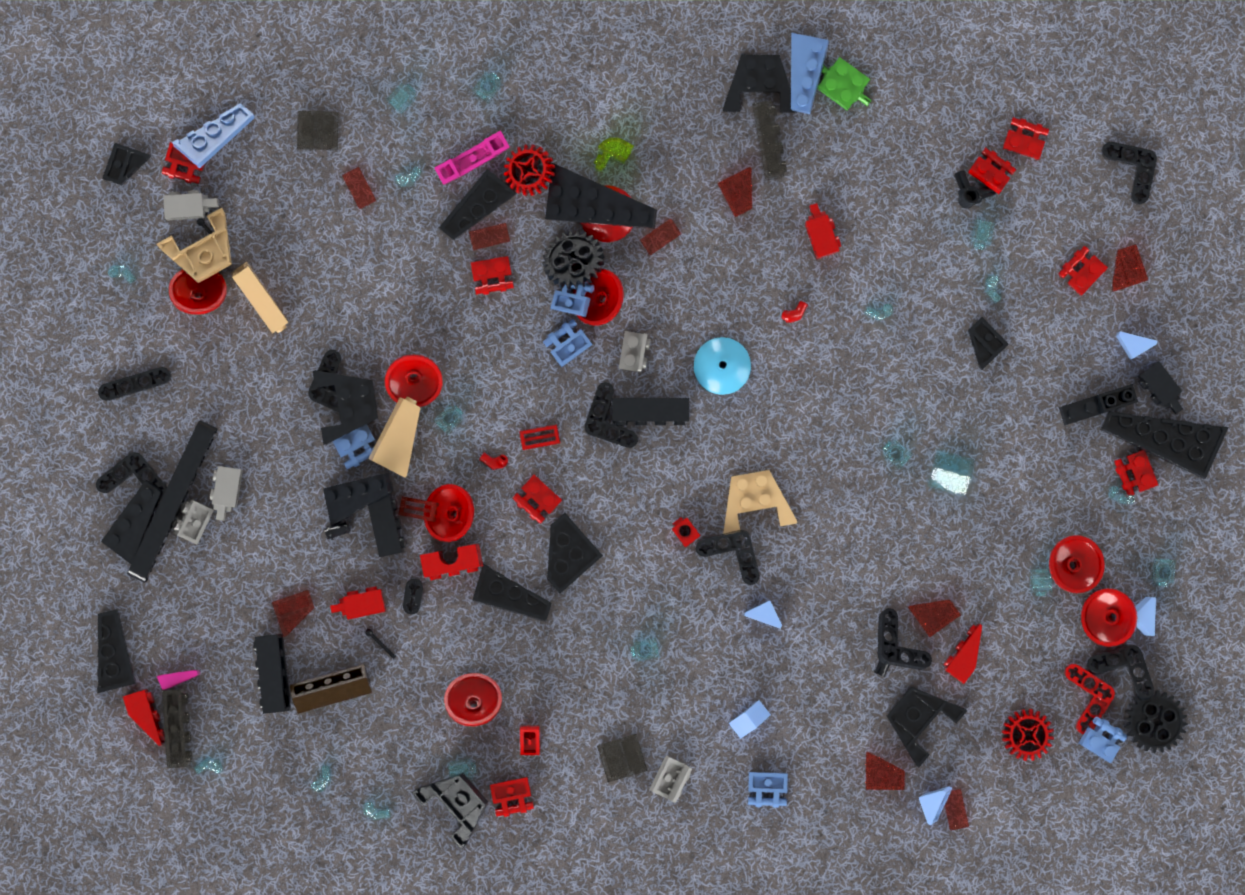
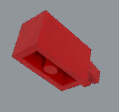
M817 203L810 205L809 208L812 215L808 216L809 220L805 222V227L816 259L838 253L841 242L839 237L834 235L833 229H835L833 219L829 218L825 211L820 212Z
M377 586L365 588L366 592L360 594L358 590L346 592L347 596L339 599L340 604L330 606L331 613L342 611V616L346 615L347 620L387 612L382 589L377 590Z

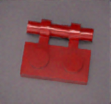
M1013 117L1011 125L1017 126L1016 132L1008 130L1002 149L1040 160L1045 141L1038 138L1040 134L1047 136L1049 129L1042 127L1043 125L1037 123L1035 125L1026 122V119ZM1023 129L1034 132L1033 136L1030 137L1022 134Z
M170 142L165 161L172 164L171 168L163 167L162 174L168 175L171 179L185 180L189 184L192 182L199 184L201 177L194 175L195 170L203 172L204 165L201 168L197 167ZM178 166L188 167L187 173L178 171Z
M985 147L981 154L987 157V159L984 160L979 156L968 173L997 194H1000L1010 180V177L1004 173L1007 171L1013 175L1016 168L1011 166L1009 161H1004L998 157L995 151L992 150L991 152ZM991 162H994V163L997 164L999 167H1001V169H1000V170L997 169L996 167H994V166L991 165L990 163H991Z
M1083 246L1080 251L1077 250L1073 254L1074 257L1068 263H1065L1062 266L1063 269L1058 273L1063 279L1067 274L1072 277L1068 284L1080 296L1108 268L1095 255L1088 260L1085 255L1090 250L1086 246ZM1081 262L1084 266L1076 272L1073 268Z
M508 256L471 262L474 282L482 281V286L475 287L476 295L483 293L488 295L490 294L489 292L500 290L505 292L507 291L506 289L514 288L513 281L505 282L504 279L505 276L512 275ZM499 278V283L488 285V279Z
M1144 450L1126 456L1128 461L1126 465L1123 464L1122 459L1114 461L1116 473L1120 475L1123 483L1121 486L1126 491L1128 497L1135 494L1132 487L1136 485L1139 492L1158 486ZM1131 469L1135 480H1129L1127 470Z
M535 475L521 488L527 494L522 498L516 493L512 498L518 503L517 506L520 509L523 508L530 514L529 517L532 520H536L540 524L546 519L540 513L545 510L550 514L562 501ZM530 498L539 504L537 509L528 503Z
M528 777L490 784L493 804L501 803L502 808L495 809L496 817L503 815L507 817L517 812H521V814L527 813V810L534 809L533 801L525 803L524 800L525 797L531 796ZM518 799V805L508 806L507 801Z

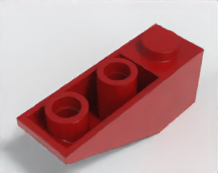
M973 624L967 632L969 635L965 641L961 640L955 648L957 650L953 657L950 655L944 662L946 666L944 670L962 684H965L976 669L982 632L981 624L976 626Z
M148 689L123 696L128 715L158 746L163 745V740H166L164 730L160 729L158 725L160 716L157 710L154 711L152 703H155L152 692H148Z

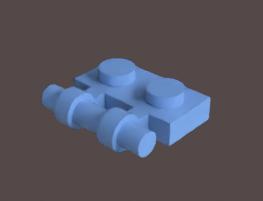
M585 282V287H583L581 284H578L576 295L571 294V290L575 289L574 285L571 286L570 290L567 289L566 284L562 288V292L555 290L550 309L586 317L591 298L585 297V293H592L594 285Z
M574 319L562 324L559 330L555 333L551 332L548 338L542 341L546 347L552 343L556 346L551 351V354L561 367L592 346V343L582 330L576 333L573 332L572 329L578 325ZM567 333L570 338L560 343L558 339Z
M365 425L333 441L340 457L348 455L350 460L344 462L346 469L353 466L357 467L361 462L369 458L373 450L369 443L375 441V438L368 425ZM364 447L365 452L355 456L354 451Z
M1095 717L1093 723L1097 725L1095 730L1088 727L1078 744L1111 763L1120 749V746L1115 744L1118 739L1124 742L1127 739V735L1123 733L1122 729L1110 725L1106 719ZM1104 731L1110 733L1108 738L1102 736Z
M749 772L748 792H756V797H748V805H755V807L769 805L773 806V808L787 806V798H779V793H787L788 773ZM762 792H773V798H762Z

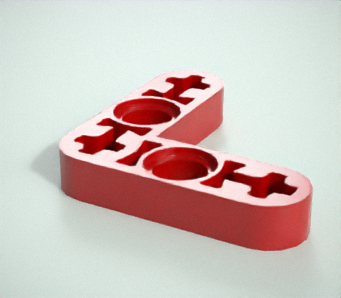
M1069 664L1064 670L1065 677L1093 695L1076 722L1077 731L1084 734L1086 729L1082 731L1080 723H1085L1088 720L1085 717L1086 713L1092 718L1099 717L1101 719L1114 699L1115 691L1110 685L1081 666ZM1076 667V672L1078 674L1082 675L1084 672L1086 673V675H1084L1080 683H1078L1077 681L1080 678L1076 676H1072L1071 678V673L1069 672V669H1074ZM1089 677L1095 681L1094 686L1090 689L1084 685L1085 679ZM1099 682L1102 684L1100 686L1101 689H1109L1110 697L1103 699L1101 692L1097 691L1096 694L1094 693L1098 688ZM1094 704L1100 706V713L1098 715H1092L1090 712V707ZM1090 720L1088 726L1094 730L1096 725Z

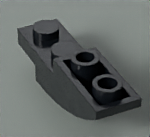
M1133 384L1061 406L1059 410L1065 426L1137 403L1138 399Z

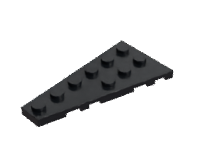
M552 163L555 165V168L551 171L555 173V176H550L552 183L549 184L546 220L655 229L656 209Z
M1109 411L1100 430L1202 479H1206L1229 427L1196 424L1164 418L1158 419L1149 416H1135Z

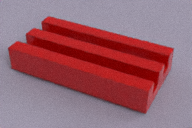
M557 425L519 431L522 450L560 444ZM554 429V433L524 438V434ZM551 437L556 439L549 442L525 445V442Z

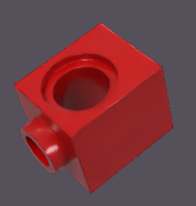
M680 517L672 523L674 525L672 531L684 547H687L701 536L688 518L683 520ZM683 525L690 528V534L686 537L682 536L679 532L680 527Z

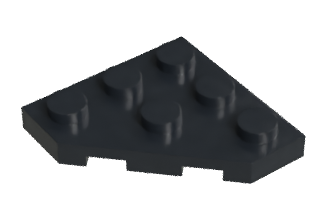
M566 513L550 525L547 580L560 594L603 556Z

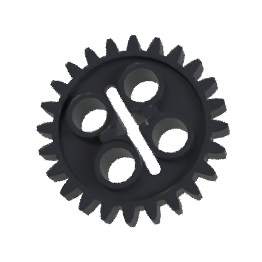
M577 230L575 235H573L572 231H569V236L562 233L561 239L555 237L556 243L549 242L551 248H545L547 254L543 255L545 261L542 262L544 271L548 279L553 281L554 285L559 283L560 288H563L565 284L568 290H570L572 285H574L575 289H578V284L585 287L586 281L592 283L591 277L598 278L596 272H602L600 266L604 265L603 258H605L602 252L603 249L599 241L594 239L593 235L588 237L587 232H584L582 236L579 230Z
M1156 690L1155 695L1148 700H1140L1135 697L1136 704L1129 703L1132 710L1125 711L1130 716L1124 718L1125 721L1129 722L1124 728L1131 730L1127 733V736H1134L1131 742L1139 741L1137 744L1138 748L1144 745V751H1148L1151 747L1152 753H1156L1157 748L1163 753L1164 747L1171 750V743L1175 746L1178 745L1176 739L1183 740L1179 734L1180 732L1186 733L1182 726L1188 725V723L1183 722L1187 715L1181 714L1185 708H1178L1180 701L1173 702L1175 696L1171 695L1167 698V692H1163L1162 696H1160V691ZM1152 704L1154 711L1148 715L1145 711L1146 706ZM1162 705V710L1159 712V706ZM1170 710L1172 713V718L1169 721H1166L1164 719V713ZM1157 718V720L1160 721V724H1156L1154 727L1152 719ZM1145 722L1148 725V729L1146 732L1141 733L1139 726ZM1160 729L1166 731V736L1163 739H1159L1157 735ZM1153 730V736L1150 738L1149 735Z

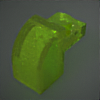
M616 137L602 141L598 146V150L603 152V154H598L594 161L596 165L595 170L602 173L611 157L625 164L634 149V145Z

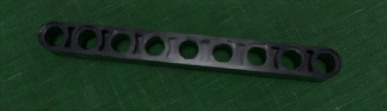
M201 420L197 423L127 573L128 576L143 583L147 582L148 573L152 572L156 563L155 558L157 554H160L165 544L163 541L165 537H168L173 527L171 524L173 520H176L181 510L179 507L182 502L184 503L189 493L188 488L193 484L197 476L196 471L198 467H201L205 459L204 454L206 450H209L213 442L212 437L214 433H217L218 428Z

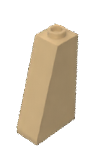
M245 262L231 272L232 278L272 334L275 331L277 333L283 331L287 327L288 320L248 262Z
M400 397L368 459L406 478L420 407L416 405L417 401L406 397V399Z

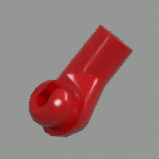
M800 301L795 310H784L781 314L782 319L788 323L799 321L808 304Z
M484 452L479 459L492 470L504 468L508 464V457L506 455L492 458Z

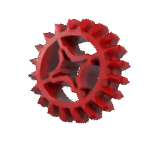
M527 144L524 145V150L517 147L518 153L516 154L512 151L511 155H513V158H506L510 162V164L504 165V168L508 169V171L504 172V175L508 176L506 182L511 183L510 188L512 190L516 188L515 192L518 194L522 192L524 196H527L529 192L531 196H534L535 190L541 194V187L548 189V186L545 185L546 182L552 183L549 176H555V173L550 171L555 168V165L550 164L553 158L548 157L549 153L547 151L543 152L542 147H538L536 150L534 144L531 145L530 149ZM533 156L527 162H520L525 157ZM539 159L543 163V173H540L537 168ZM516 167L521 170L519 182L515 174ZM523 167L529 169L532 168L535 173L526 172V170ZM533 178L539 179L533 184L526 185Z
M1021 709V716L1015 711V719L1011 716L1008 717L1011 724H1003L1008 727V731L1002 730L1003 734H1007V737H1003L1002 741H1009L1004 747L1006 749L1012 747L1009 753L1012 755L1017 752L1015 755L1017 759L1022 754L1024 761H1027L1028 755L1031 761L1035 760L1034 754L1038 758H1042L1040 751L1042 750V752L1047 754L1048 751L1044 747H1052V744L1047 741L1048 739L1054 740L1053 736H1048V733L1054 732L1052 728L1047 729L1051 722L1047 721L1044 723L1047 717L1043 715L1039 718V711H1036L1033 716V709L1028 710V715H1026L1025 709ZM1025 719H1033L1036 721L1034 724L1027 728H1025L1023 725L1019 723L1020 721ZM1040 726L1043 731L1041 743L1036 738V732ZM1015 727L1020 732V737L1016 744L1013 740ZM1023 730L1028 732L1029 730H1032L1030 735L1032 736L1031 738L1034 739V741L1029 738L1024 740L1026 735L1024 734ZM1028 742L1037 747L1030 751L1019 749Z

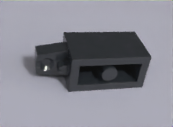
M1159 361L1155 362L1138 376L1140 386L1144 390H1149L1152 394L1150 398L1156 405L1160 404L1165 409L1170 408L1174 414L1183 410L1178 402L1180 399L1178 395L1182 390Z

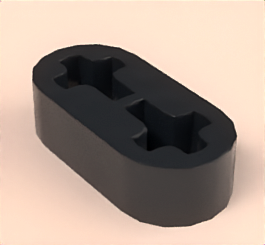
M417 578L410 579L405 586L403 609L410 615L416 614L421 607L423 583ZM414 581L420 586V589L415 591V596L412 595V589L409 588V585L413 584ZM411 597L414 598V604L417 605V608H414L412 612L406 607V604L411 602Z

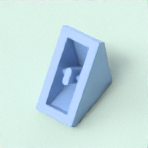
M1121 331L1116 335L1130 359L1135 358L1157 344V340Z
M1145 597L1135 606L1138 617L1136 627L1143 635L1155 636L1156 597Z
M770 600L744 613V616L780 629L782 627Z
M758 700L729 724L741 739L756 729L771 714Z
M950 786L925 793L919 797L929 825L938 821L952 790Z

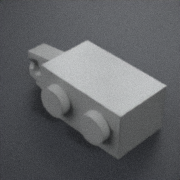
M198 190L187 191L188 194L168 192V195L163 196L164 215L167 221L206 218L205 213L209 212V208L219 207L217 198L208 199V195H203Z
M221 466L214 470L213 481L216 482L215 488L211 489L210 500L214 504L213 509L217 510L216 520L225 521L227 511L231 512L232 507L237 508L243 470Z

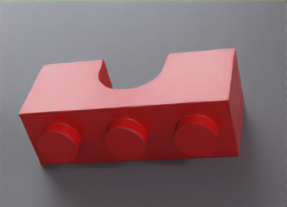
M479 543L457 547L458 558L453 564H449L444 560L442 551L420 555L424 578L430 577L431 581L441 579L442 574L448 573L449 577L460 575L461 570L467 569V573L479 571L478 567L483 566Z

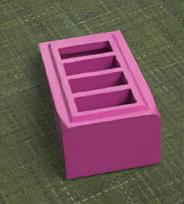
M191 670L157 676L162 690H167L200 675V671Z

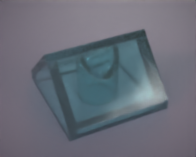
M937 449L927 487L965 496L972 478L974 459Z

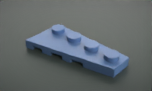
M791 33L792 111L811 114L829 41L826 39Z
M240 103L220 114L216 120L206 122L202 128L195 132L192 130L187 133V136L181 140L173 141V146L197 167L201 168L254 119V115Z

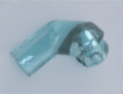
M415 166L408 175H396L394 181L400 187L412 186L423 171Z
M113 265L108 269V275L112 278L124 277L129 284L137 280L125 265Z
M992 274L987 277L984 290L996 304L1002 297L996 291L999 277Z
M885 304L879 309L867 306L864 315L882 321L893 314V306Z
M1109 487V498L1120 504L1132 505L1135 498L1133 495L1119 494V487Z
M206 758L195 765L194 770L198 775L207 769L219 774L223 771V766L217 759Z
M321 766V777L311 784L313 791L322 792L331 783L330 766Z
M372 802L364 803L363 812L372 820L391 818L389 808L377 810Z

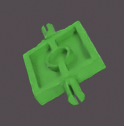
M840 57L829 69L823 65L821 73L824 76L817 87L819 91L847 111L857 100L866 106L869 105L872 100L863 94L865 86L870 81L867 76Z

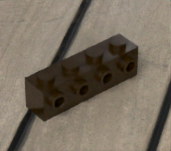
M364 664L290 685L291 698L298 714L372 693L370 679Z

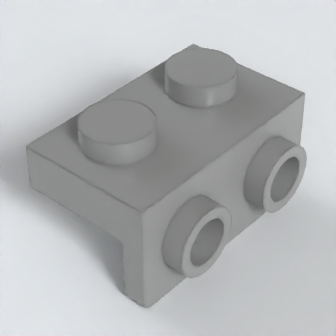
M666 755L649 790L676 803L682 794L686 781L690 778L692 768Z

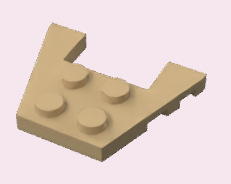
M222 208L207 215L215 232L180 251L172 235L157 243V246L197 283L232 265L226 216Z
M770 470L731 477L723 534L740 530L737 514L777 507L780 526L797 524V520Z

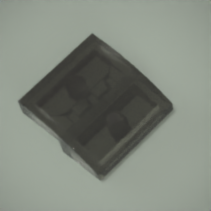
M298 111L297 149L337 151L339 112Z
M637 734L597 745L607 782L648 771Z

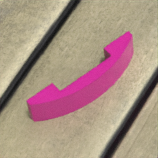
M500 130L484 139L480 144L453 159L445 161L434 169L443 185L487 163L509 149L510 146Z

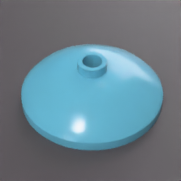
M720 337L707 341L700 347L694 359V373L698 382L703 388L714 394L725 395L739 390L748 380L751 371V361L748 352L739 342L730 338ZM725 362L726 368H720L719 363Z

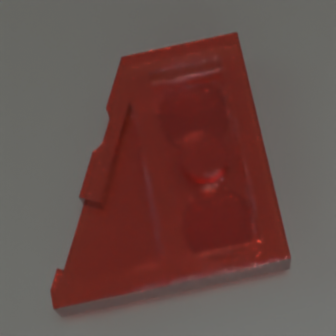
M751 167L717 184L735 218L752 209Z
M1137 245L1117 250L1112 292L1148 281Z
M309 590L272 602L283 637L288 636L315 608Z
M950 599L908 606V609L928 637L933 636L961 616Z
M866 752L865 789L904 790L905 771L870 752Z

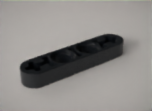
M159 367L108 382L99 387L98 395L102 400L111 401L165 385L171 380V372L165 367ZM160 371L167 373L164 381L158 378L155 379L156 384H153L151 373H153L154 377L160 375ZM142 376L149 378V384L146 387H142L139 384V379ZM125 381L131 384V389L128 392L121 390V384ZM117 384L116 387L119 395H116V392H112L110 397L107 398L106 395L102 394L105 391V387L111 390L115 389L113 385Z

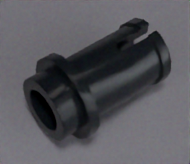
M346 521L331 527L328 525V528L324 529L327 540H334V537L350 533Z
M879 661L874 673L885 677L890 665Z

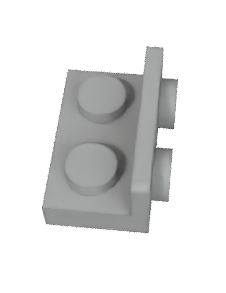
M625 331L619 369L640 373L642 368L646 369L647 358L644 357L645 350H649L651 340L647 338L648 334Z
M189 498L188 501L183 503L181 507L182 513L173 524V533L192 543L198 544L214 510Z

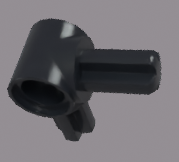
M958 171L954 174L960 189L958 191V202L963 208H971L973 205L981 203L982 199L996 194L988 186L979 189L973 185L970 186L965 171ZM966 194L972 197V201L966 198Z

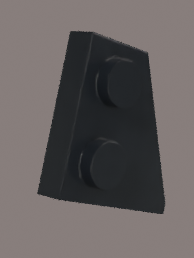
M114 143L102 179L122 186L150 159L151 155Z
M983 317L968 330L981 370L1009 345Z

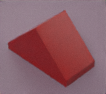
M540 725L520 726V755H540Z

